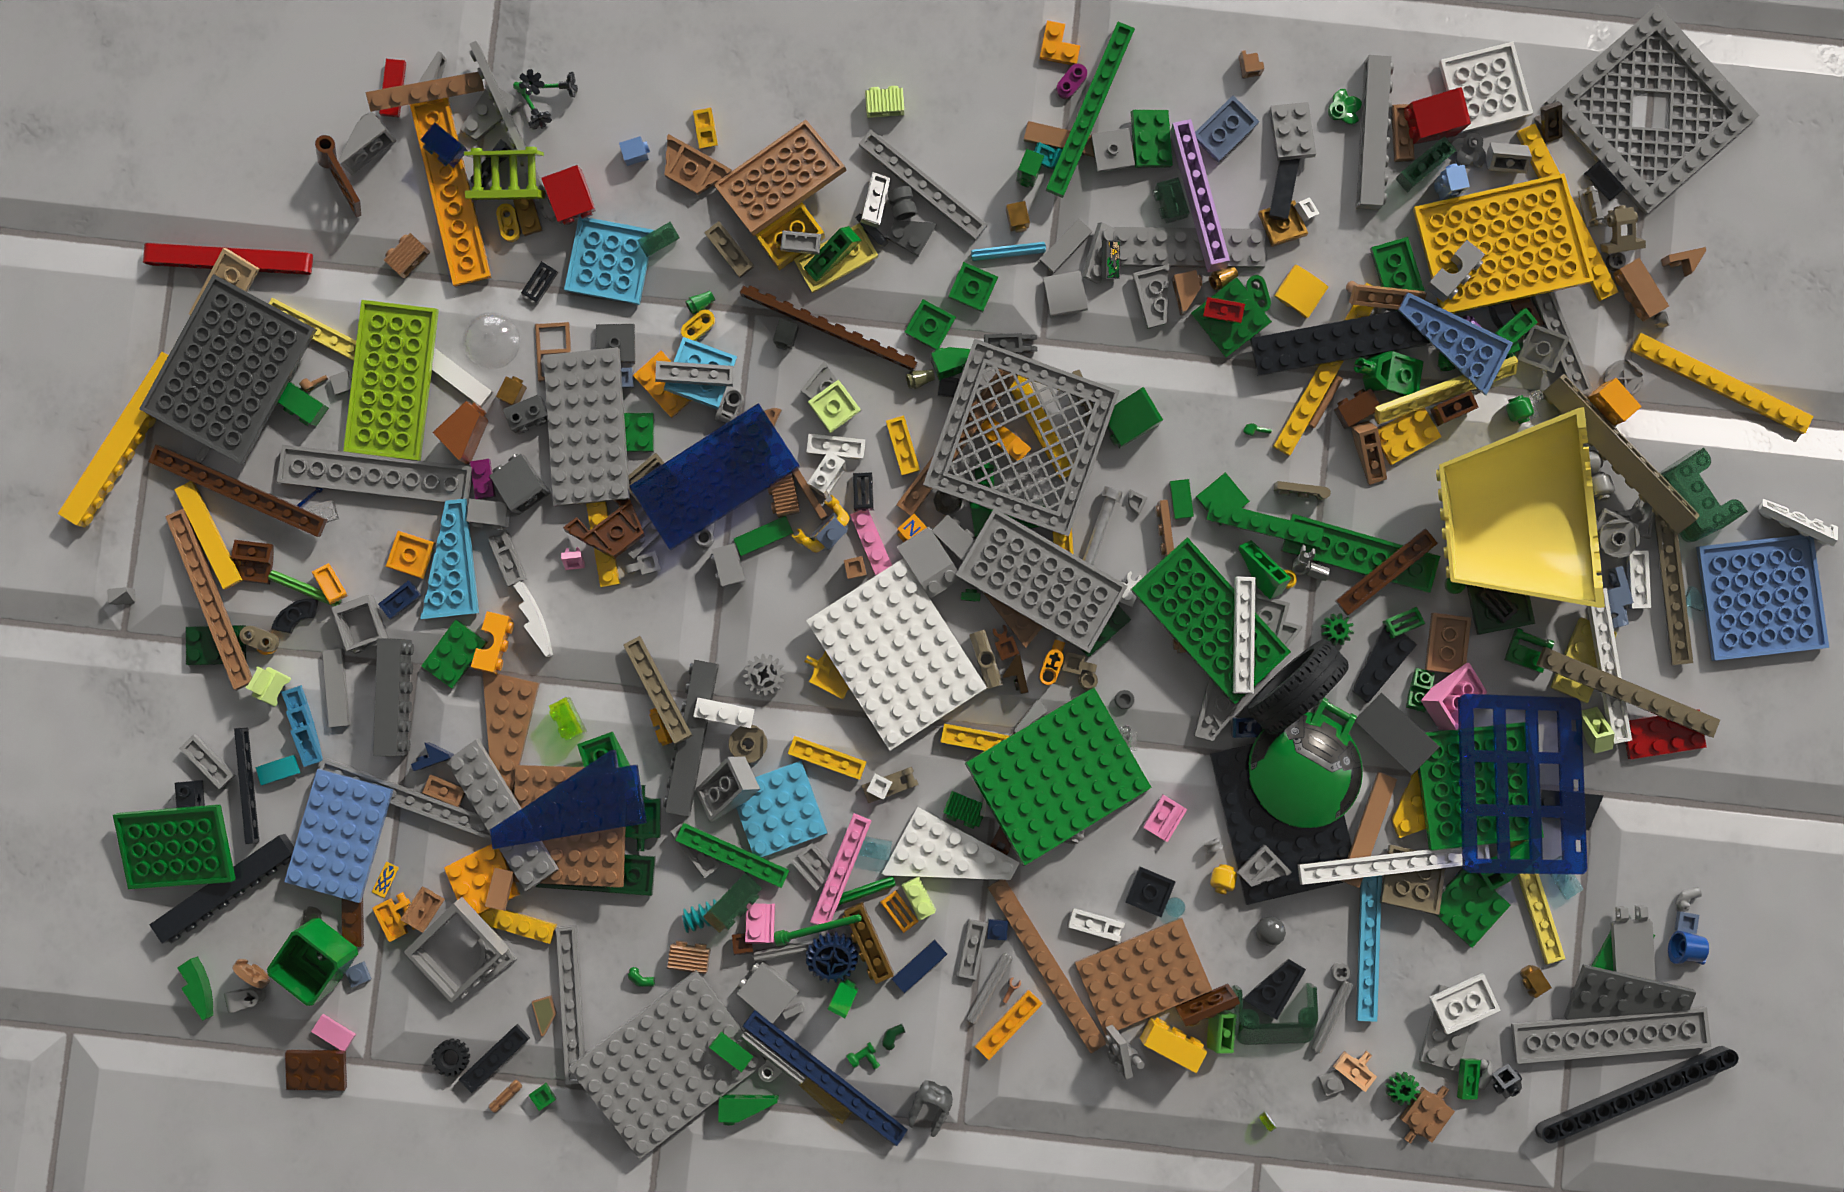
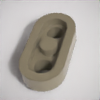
M246 626L240 632V639L244 644L264 652H273L279 646V638L275 634L261 628ZM251 632V638L248 639L247 634ZM266 639L269 640V644L267 646L265 645Z

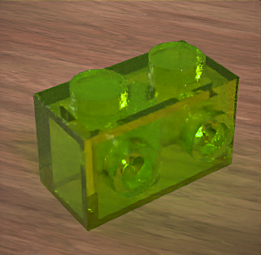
M565 697L549 705L550 716L553 721L557 722L559 726L558 732L565 741L587 732L571 697Z

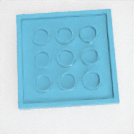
M579 217L564 290L640 305L654 230Z
M802 760L755 777L760 790L748 801L736 807L752 853L759 857L767 856L828 833Z

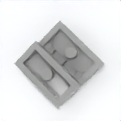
M1081 271L1043 277L1050 317L1088 310Z

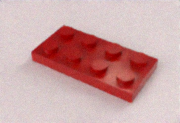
M1660 716L1629 720L1632 741L1625 742L1628 759L1707 748L1705 735Z

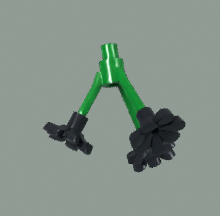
M532 69L527 70V75L524 73L520 74L519 78L522 82H514L513 88L522 94L531 109L532 116L530 117L531 121L528 123L529 128L535 130L540 126L542 129L546 126L545 123L552 121L550 118L551 114L548 111L544 113L539 112L534 107L529 98L532 92L538 95L540 94V88L567 89L569 96L575 98V91H578V86L574 85L576 82L574 72H569L566 81H559V83L544 84L543 81H539L541 74L537 72L533 75Z

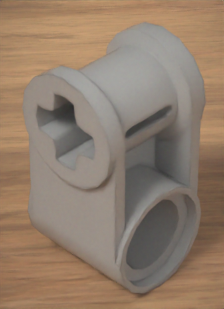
M738 390L727 392L714 419L715 421L720 420L728 424L730 428L734 427L744 404V397ZM733 395H739L740 399L736 404H731L730 398Z
M257 987L238 989L224 994L228 1013L253 1007L263 1002L266 997L265 990Z

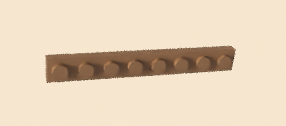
M1160 500L1158 506H1155L1156 517L1160 518L1158 534L1162 536L1163 541L1160 544L1161 555L1166 557L1174 549L1168 500ZM1172 639L1173 649L1177 650V654L1186 653L1175 639Z

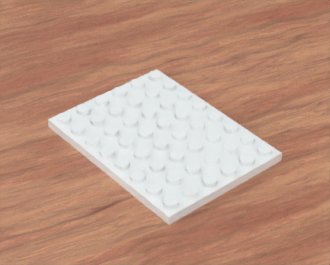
M904 558L806 620L889 750H892L987 688Z

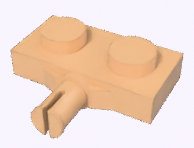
M1344 1051L1333 1065L1336 1070L1365 1092L1377 1078L1366 1066V1063L1372 1057L1367 1051L1364 1052L1360 1059L1353 1058Z

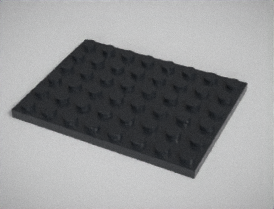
M1253 744L1210 753L1237 870L1263 845H1266L1292 872L1289 875L1265 881L1252 887L1239 875L1246 905L1344 883L1337 880L1301 885L1298 865L1348 858L1352 845L1344 815L1330 824L1316 828H1299L1287 825L1271 816L1261 806L1255 792L1253 793L1249 780L1248 765Z

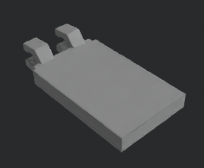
M1635 905V919L1628 920V908L1616 906V920L1611 922L1613 970L1619 973L1656 980L1653 922L1648 919V907Z

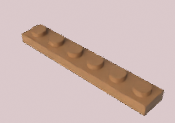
M473 72L365 93L371 112L485 91L479 73Z

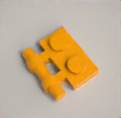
M404 892L396 895L399 901L397 904H394L392 898L372 907L388 942L409 933L406 928L408 924L400 920L401 916L398 912L402 908L405 913L409 904H411L409 898L406 899Z

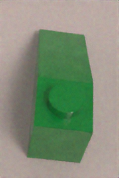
M850 226L839 228L820 249L819 255L816 254L805 265L804 269L816 282L819 281L861 242V239Z
M947 347L938 348L931 353V363L938 380L962 373L971 349Z
M1252 540L1240 545L1238 549L1251 576L1255 577L1257 588L1270 600L1281 595L1290 582L1291 577Z
M841 979L830 1000L828 1010L845 1019L858 992V988L855 987L856 983L849 979L845 981Z
M724 1094L722 1097H719L718 1122H723V1125L727 1126L735 1125V1123L777 1104L779 1095Z

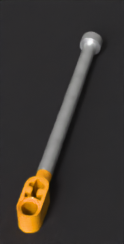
M1104 487L1102 497L1105 499L1083 558L1084 561L1091 565L1094 564L1115 502H1120L1123 494L1114 488ZM1057 634L1052 649L1046 653L1039 672V681L1044 685L1055 683L1064 657L1062 652L1067 640ZM1054 653L1059 658V661H1055L1053 667H1056V671L1045 667L1046 664L1051 665L1052 659L1049 656L1054 655ZM1045 671H1050L1053 674V679L1050 682H1046L1043 679Z

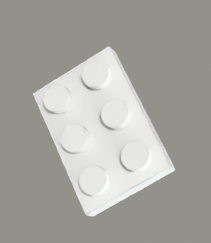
M1482 973L1429 997L1447 1035L1501 1011L1487 979Z

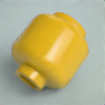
M1219 864V867L1213 869L1210 885L1215 888L1216 893L1226 895L1227 892L1234 890L1237 873L1233 867Z

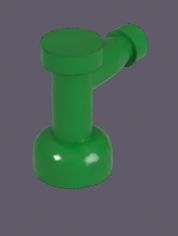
M871 1042L867 1043V1046L856 1054L851 1052L846 1055L854 1069L859 1066V1061L864 1057L867 1058L873 1069H877L880 1066L873 1055L876 1050Z

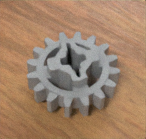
M765 654L761 655V659L754 656V662L748 661L751 666L744 668L748 671V674L743 675L744 678H748L745 684L752 685L750 691L757 689V695L761 691H763L764 696L768 695V691L774 694L775 687L781 688L779 682H785L781 676L785 675L786 672H781L780 670L784 666L777 664L779 662L778 658L773 661L772 655H769L768 659H766ZM765 662L763 667L759 669L754 668L757 664ZM772 665L776 668L777 675L773 674L771 670ZM766 669L769 678H765L762 681L760 672H764ZM752 675L756 676L758 680L757 685L754 683ZM767 682H775L772 686L764 688Z

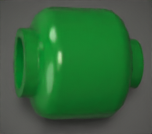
M1523 395L1509 399V403L1506 404L1505 408L1510 421H1518V424L1530 421L1529 417L1534 414L1530 399L1523 397Z

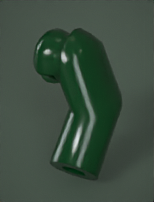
M902 1023L886 1030L882 1040V1045L886 1050L894 1049L896 1036L905 1033Z

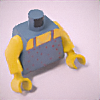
M830 495L832 500L829 503L826 500L824 501L833 512L809 537H806L801 529H797L799 532L797 536L792 534V537L798 544L804 545L812 552L818 553L821 550L831 549L848 531L849 515L839 505V500L833 495Z

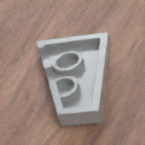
M486 89L460 128L461 132L476 141H479L503 119L501 113L497 114L493 103H495L494 97H490ZM500 89L510 113L523 105L522 101Z

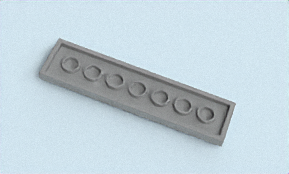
M1114 227V240H1120V266L1159 267L1170 264V267H1206L1196 228ZM1221 228L1230 259L1227 268L1265 267V229Z
M479 739L474 740L446 761L525 891H529L559 870Z

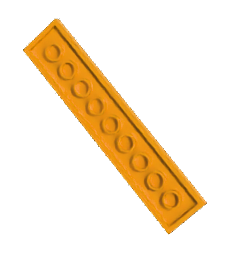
M449 98L410 104L453 286L456 287L492 278L474 202L465 198V191L471 189Z

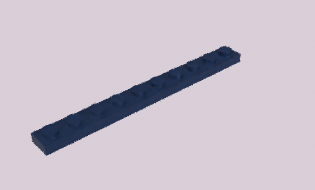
M754 1010L742 1026L744 1029L766 1044L894 1146H898L908 1131L907 1128Z

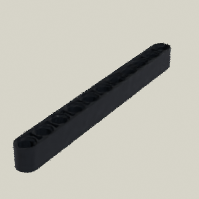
M1725 1046L1715 1047L1541 1121L1536 1126V1134L1547 1143H1555L1734 1067L1739 1060L1738 1054ZM1728 1052V1058L1724 1060L1723 1056ZM1710 1060V1066L1706 1068V1062ZM1692 1068L1693 1071L1691 1075L1688 1076V1070ZM1674 1075L1675 1080L1670 1083V1078ZM1657 1083V1088L1652 1091V1085ZM1639 1090V1096L1634 1098V1093ZM1621 1098V1104L1616 1106L1617 1099ZM1603 1105V1112L1598 1114L1599 1107ZM1586 1113L1585 1120L1580 1121V1116ZM1568 1121V1126L1563 1129L1562 1124ZM1550 1128V1134L1544 1136L1545 1130Z

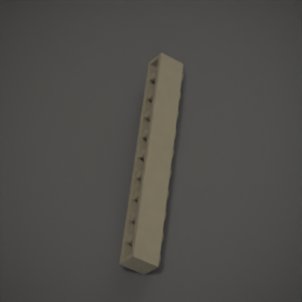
M1565 374L1542 392L1545 395V400L1558 408L1557 411L1560 415L1584 407L1588 437L1587 444L1591 447L1594 446L1603 460L1609 461L1612 465V470L1618 475L1621 474L1626 479L1625 483L1639 493L1638 496L1644 503L1648 502L1653 507L1652 511L1654 514L1662 517L1666 521V526L1671 531H1676L1679 534L1698 519L1700 515Z

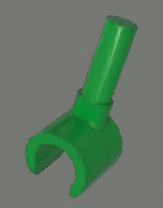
M1250 423L1245 426L1243 432L1253 436L1255 431L1271 434L1272 429L1261 428L1254 423Z

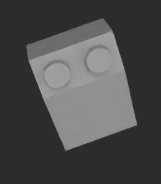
M371 111L364 114L360 121L356 123L338 162L353 175L397 140Z
M929 526L897 546L900 554L930 599L961 580L956 576L957 568Z
M744 756L727 757L695 790L709 821L713 822L748 801L760 790V787Z

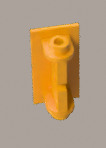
M656 708L650 709L649 716L653 727L660 725V729L655 730L658 742L662 746L672 743L673 741Z

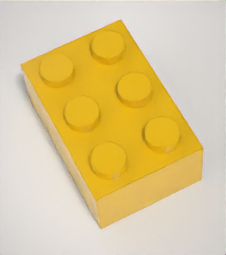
M800 203L755 235L757 241L779 271L803 254L781 251L782 231L821 234V241L825 238L824 231L803 203Z
M1158 1017L1155 1020L1149 1018L1140 1036L1144 1046L1195 1073L1198 1072L1207 1054L1204 1044L1199 1039L1190 1036V1038L1186 1037L1187 1035L1177 1027L1169 1028L1167 1023Z

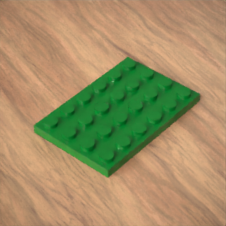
M221 804L121 812L113 815L128 889L225 883L236 880Z

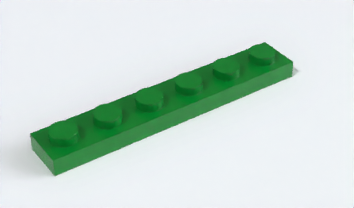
M1215 501L1210 502L1206 518L1208 521L1320 548L1324 532L1323 528Z
M685 823L682 824L675 840L680 844L779 888H782L789 873V870Z

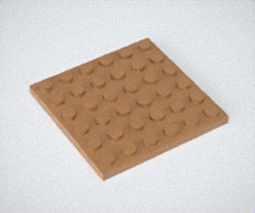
M515 765L514 797L559 870L540 883L606 887L624 886L627 798L626 768ZM514 875L513 882H519L516 875Z

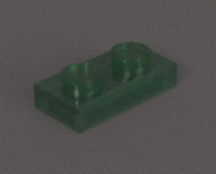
M670 221L637 241L648 257L680 237Z

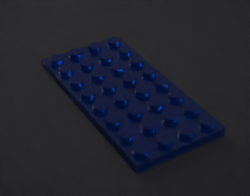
M758 403L637 480L629 487L669 550H673L799 469L800 465Z

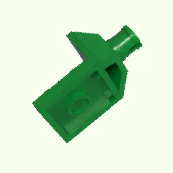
M1394 351L1370 355L1367 359L1358 358L1354 365L1361 366V368L1354 367V371L1363 374L1366 391L1372 389V391L1385 390L1407 396L1420 389L1424 361Z

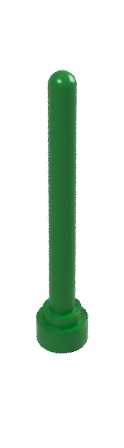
M857 914L791 932L785 930L776 931L774 933V940L778 947L784 946L792 939L860 922L862 916Z

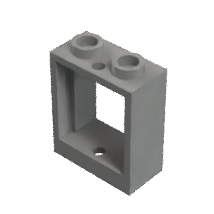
M365 595L331 607L346 651L353 652L354 654L365 651L364 647L369 645L376 647L377 638H388L373 595ZM369 606L378 636L354 644L345 614Z

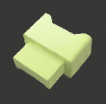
M257 666L255 674L245 688L253 691V697L275 707L278 703L277 697L284 684L289 683L291 678L270 667L264 670Z

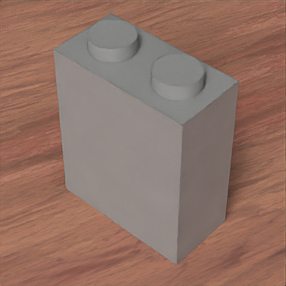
M762 961L760 965L756 963L749 971L752 974L749 979L746 980L744 978L737 986L740 989L737 995L773 1024L799 990Z

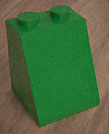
M1144 387L1115 404L1107 426L1111 434L1109 438L1114 446L1118 445L1119 448L1125 446L1159 426L1163 421Z

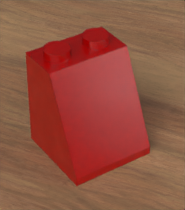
M1462 87L1413 101L1404 108V117L1408 121L1409 136L1413 140V145L1455 137L1471 124Z
M578 165L541 178L556 219L560 224H571L578 217L582 219L588 218L593 215L592 212L596 211L583 171Z

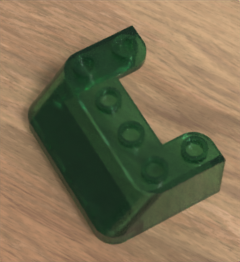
M1704 447L1691 451L1659 472L1700 515L1696 521L1679 533L1686 542L1698 541L1726 527L1748 512L1739 500L1732 499L1720 505L1700 476V473L1711 465V457Z

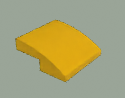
M1294 265L1274 296L1287 307H1292L1304 318H1309L1329 286L1302 267Z

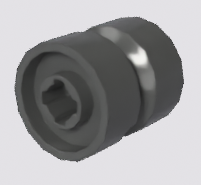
M910 186L898 187L887 193L890 204L894 205L892 207L894 220H905L918 214L915 202L911 201L913 193Z

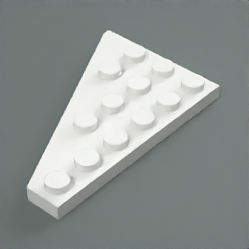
M917 807L882 874L887 876L1011 880L1020 862Z

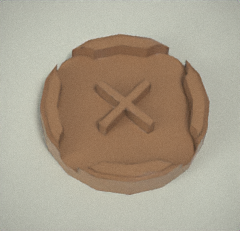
M238 959L233 964L232 969L246 983L261 989L266 988L269 984L268 974L258 965L252 964L251 966L247 964L249 961L246 959Z

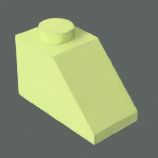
M1598 707L1579 711L1578 714L1585 740L1593 753L1613 749L1615 733Z

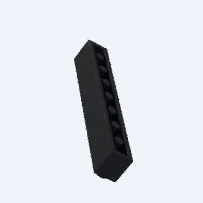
M286 834L278 835L233 866L236 880L207 884L150 923V927L162 944L166 942L174 943L181 938V933L184 931L190 932L196 928L197 922L200 920L205 921L214 915L213 911L216 909L221 910L230 904L229 900L232 898L237 899L246 893L245 889L250 886L253 888L262 882L261 878L266 875L269 877L278 871L277 867L282 864L284 866L289 864L294 850L293 844Z

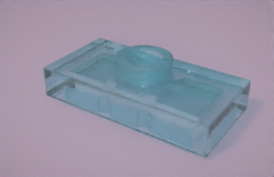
M865 836L858 855L889 861L892 841Z
M1559 856L1544 865L1565 899H1569L1584 890L1563 856Z

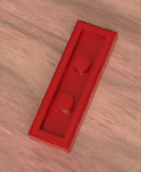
M386 58L382 89L404 85L405 60ZM401 106L380 110L379 114L381 116L400 118Z

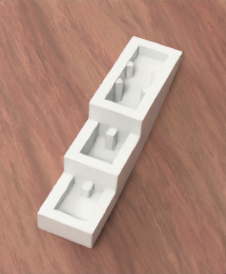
M519 581L514 585V588L524 600L519 605V608L529 620L524 627L544 655L551 657L553 652L543 616L524 582Z

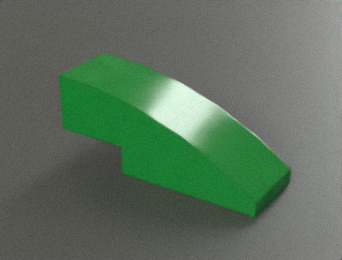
M197 956L189 959L177 967V969L187 982V985L181 988L202 1021L213 1016V996L209 978Z

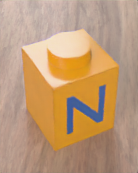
M914 513L897 528L899 532L897 536L905 542L927 527Z

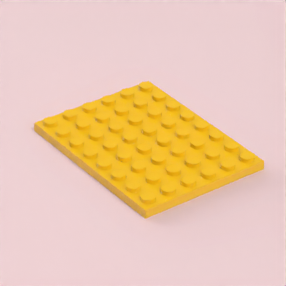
M1565 173L1419 205L1413 208L1431 279L1434 278L1441 268L1451 274L1458 273V267L1451 261V258L1466 240L1485 254L1481 259L1483 264L1477 271L1472 270L1469 273L1471 277L1464 285L1459 284L1456 288L1459 291L1452 299L1447 298L1443 303L1437 298L1439 307L1452 314L1590 284L1595 281Z

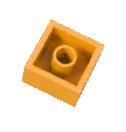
M1617 378L1601 384L1587 397L1614 426L1625 422L1642 407Z

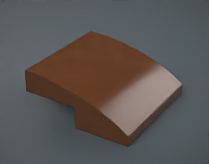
M234 540L231 559H233L242 580L270 585L271 580L268 579V576L273 568L274 545Z

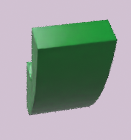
M1415 668L1406 708L1420 712L1427 711L1421 700L1433 687L1434 672Z
M720 1032L709 1046L711 1050L741 1073L754 1057L723 1032Z

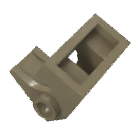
M1625 205L1608 211L1604 219H1607L1608 226L1612 227V239L1608 243L1600 244L1601 252L1611 254L1646 248V240L1636 238L1638 214L1634 211L1633 207L1626 208ZM1627 224V235L1621 236V225Z

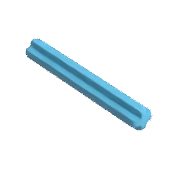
M1045 242L974 249L971 250V258L973 261L1045 253L1046 245Z

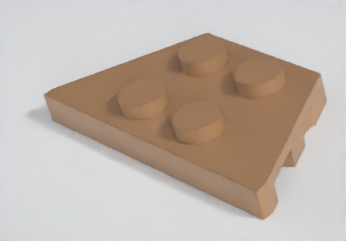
M670 134L667 135L665 177L699 195L732 172V169Z

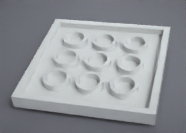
M1514 42L1439 61L1446 91L1459 87L1463 89L1471 124L1460 133L1528 117L1533 114Z

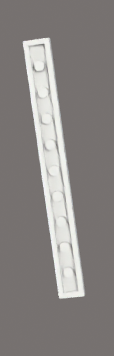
M1484 844L1298 865L1300 884L1303 885L1489 863L1491 860L1489 846Z

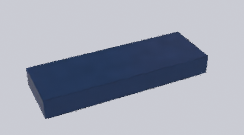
M934 939L891 979L905 993L948 953Z

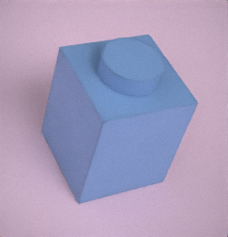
M641 136L619 143L627 166L649 160L647 153H650L647 141L643 142Z

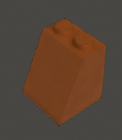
M465 401L432 433L459 461L469 465L489 420L485 417L487 413L475 402L471 404Z

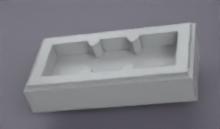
M782 231L781 251L819 255L821 234Z

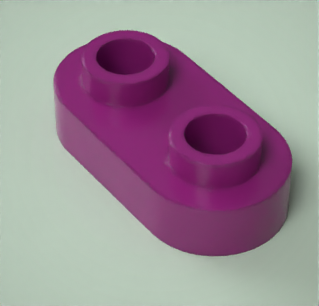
M1072 65L1061 78L1056 88L1059 97L1063 99L1071 98L1087 78V69L1084 65ZM1075 71H1080L1081 75H1076ZM1068 85L1070 88L1065 90L1063 86Z

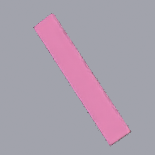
M853 813L810 923L818 925L832 921L872 820Z

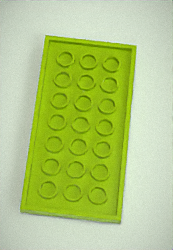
M361 300L344 452L421 461L439 309Z

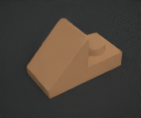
M1706 247L1667 255L1661 259L1662 266L1670 265L1671 268L1682 265L1683 273L1686 277L1694 272L1707 251Z

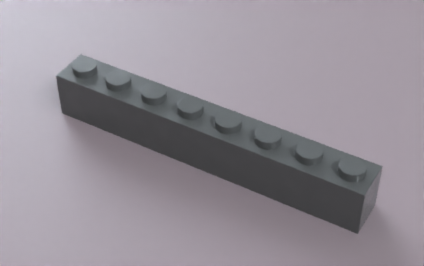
M694 660V663L690 664L689 674H691V679L686 684L685 693L688 695L687 700L683 701L681 712H684L683 718L693 736L674 745V750H677L676 758H672L670 769H673L672 777L668 778L667 788H669V795L665 796L663 803L666 813L683 816L691 815L709 721L708 719L693 717L697 697L713 700L719 664Z

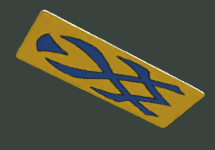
M386 862L372 892L385 898L399 867Z

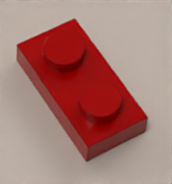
M1207 297L1203 317L1241 323L1245 304Z

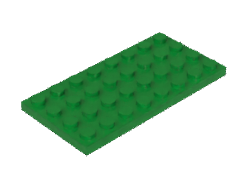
M1187 537L1130 590L1233 704H1236L1246 694L1233 693L1234 588ZM1256 612L1254 686L1291 653Z

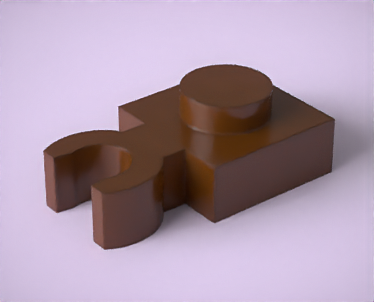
M1002 625L1004 630L1002 634H998L996 629H993L994 636L999 638V641L995 642V646L1001 661L1020 654L1013 636L1007 638L1006 625Z

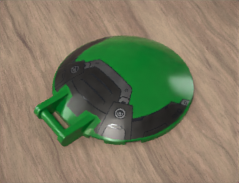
M1324 697L1318 702L1313 713L1307 712L1281 732L1269 734L1263 729L1259 733L1249 755V780L1253 793L1255 792L1261 806L1271 816L1290 826L1316 828L1338 820L1351 808L1360 792L1363 777L1360 753L1349 735L1357 718L1356 715L1343 711L1328 702V699ZM1324 708L1344 719V725L1342 726L1323 715Z

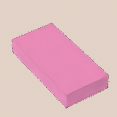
M325 1014L321 1015L311 1031L341 1051H346L356 1036L354 1032Z

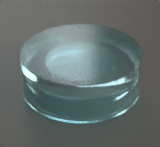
M1171 897L1165 910L1170 916L1179 917L1185 911V904L1180 898Z

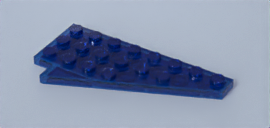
M610 750L490 829L492 848L497 849L647 823L638 764L619 767L616 750Z

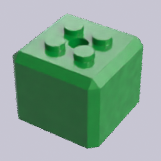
M313 918L291 932L268 966L267 973L270 978L303 1004L312 1006L335 989L358 956V950L356 946L323 920Z

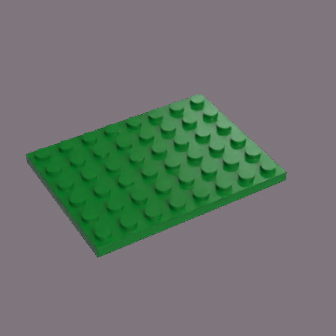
M1094 687L965 762L968 771L1022 866L1029 864L1152 788Z

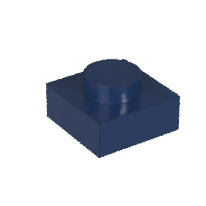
M988 919L987 939L1007 940L1008 920Z

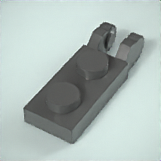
M984 334L985 343L1016 354L1038 351L1037 346H1022V340H1037L1036 334Z

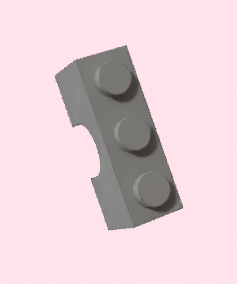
M1466 240L1451 258V261L1458 267V273L1451 274L1441 268L1429 282L1426 289L1443 303L1447 298L1452 299L1459 291L1456 289L1459 284L1464 285L1471 277L1469 273L1472 270L1477 271L1483 264L1481 259L1485 254Z

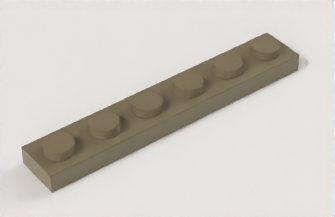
M638 636L623 644L674 744L677 745L692 737L693 735L642 637Z

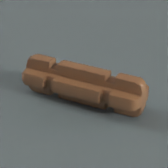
M514 1080L509 1085L510 1087H507L496 1100L489 1104L492 1112L496 1113L522 1088V1084L518 1080Z

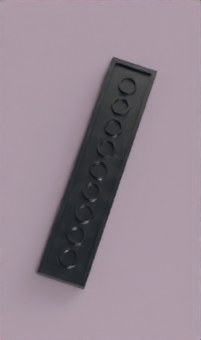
M1399 311L1252 337L1250 339L1257 376L1432 344Z

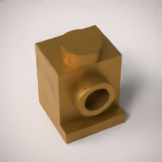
M1528 965L1521 969L1520 974L1523 977L1521 981L1526 989L1529 990L1528 994L1537 998L1552 988L1539 967Z

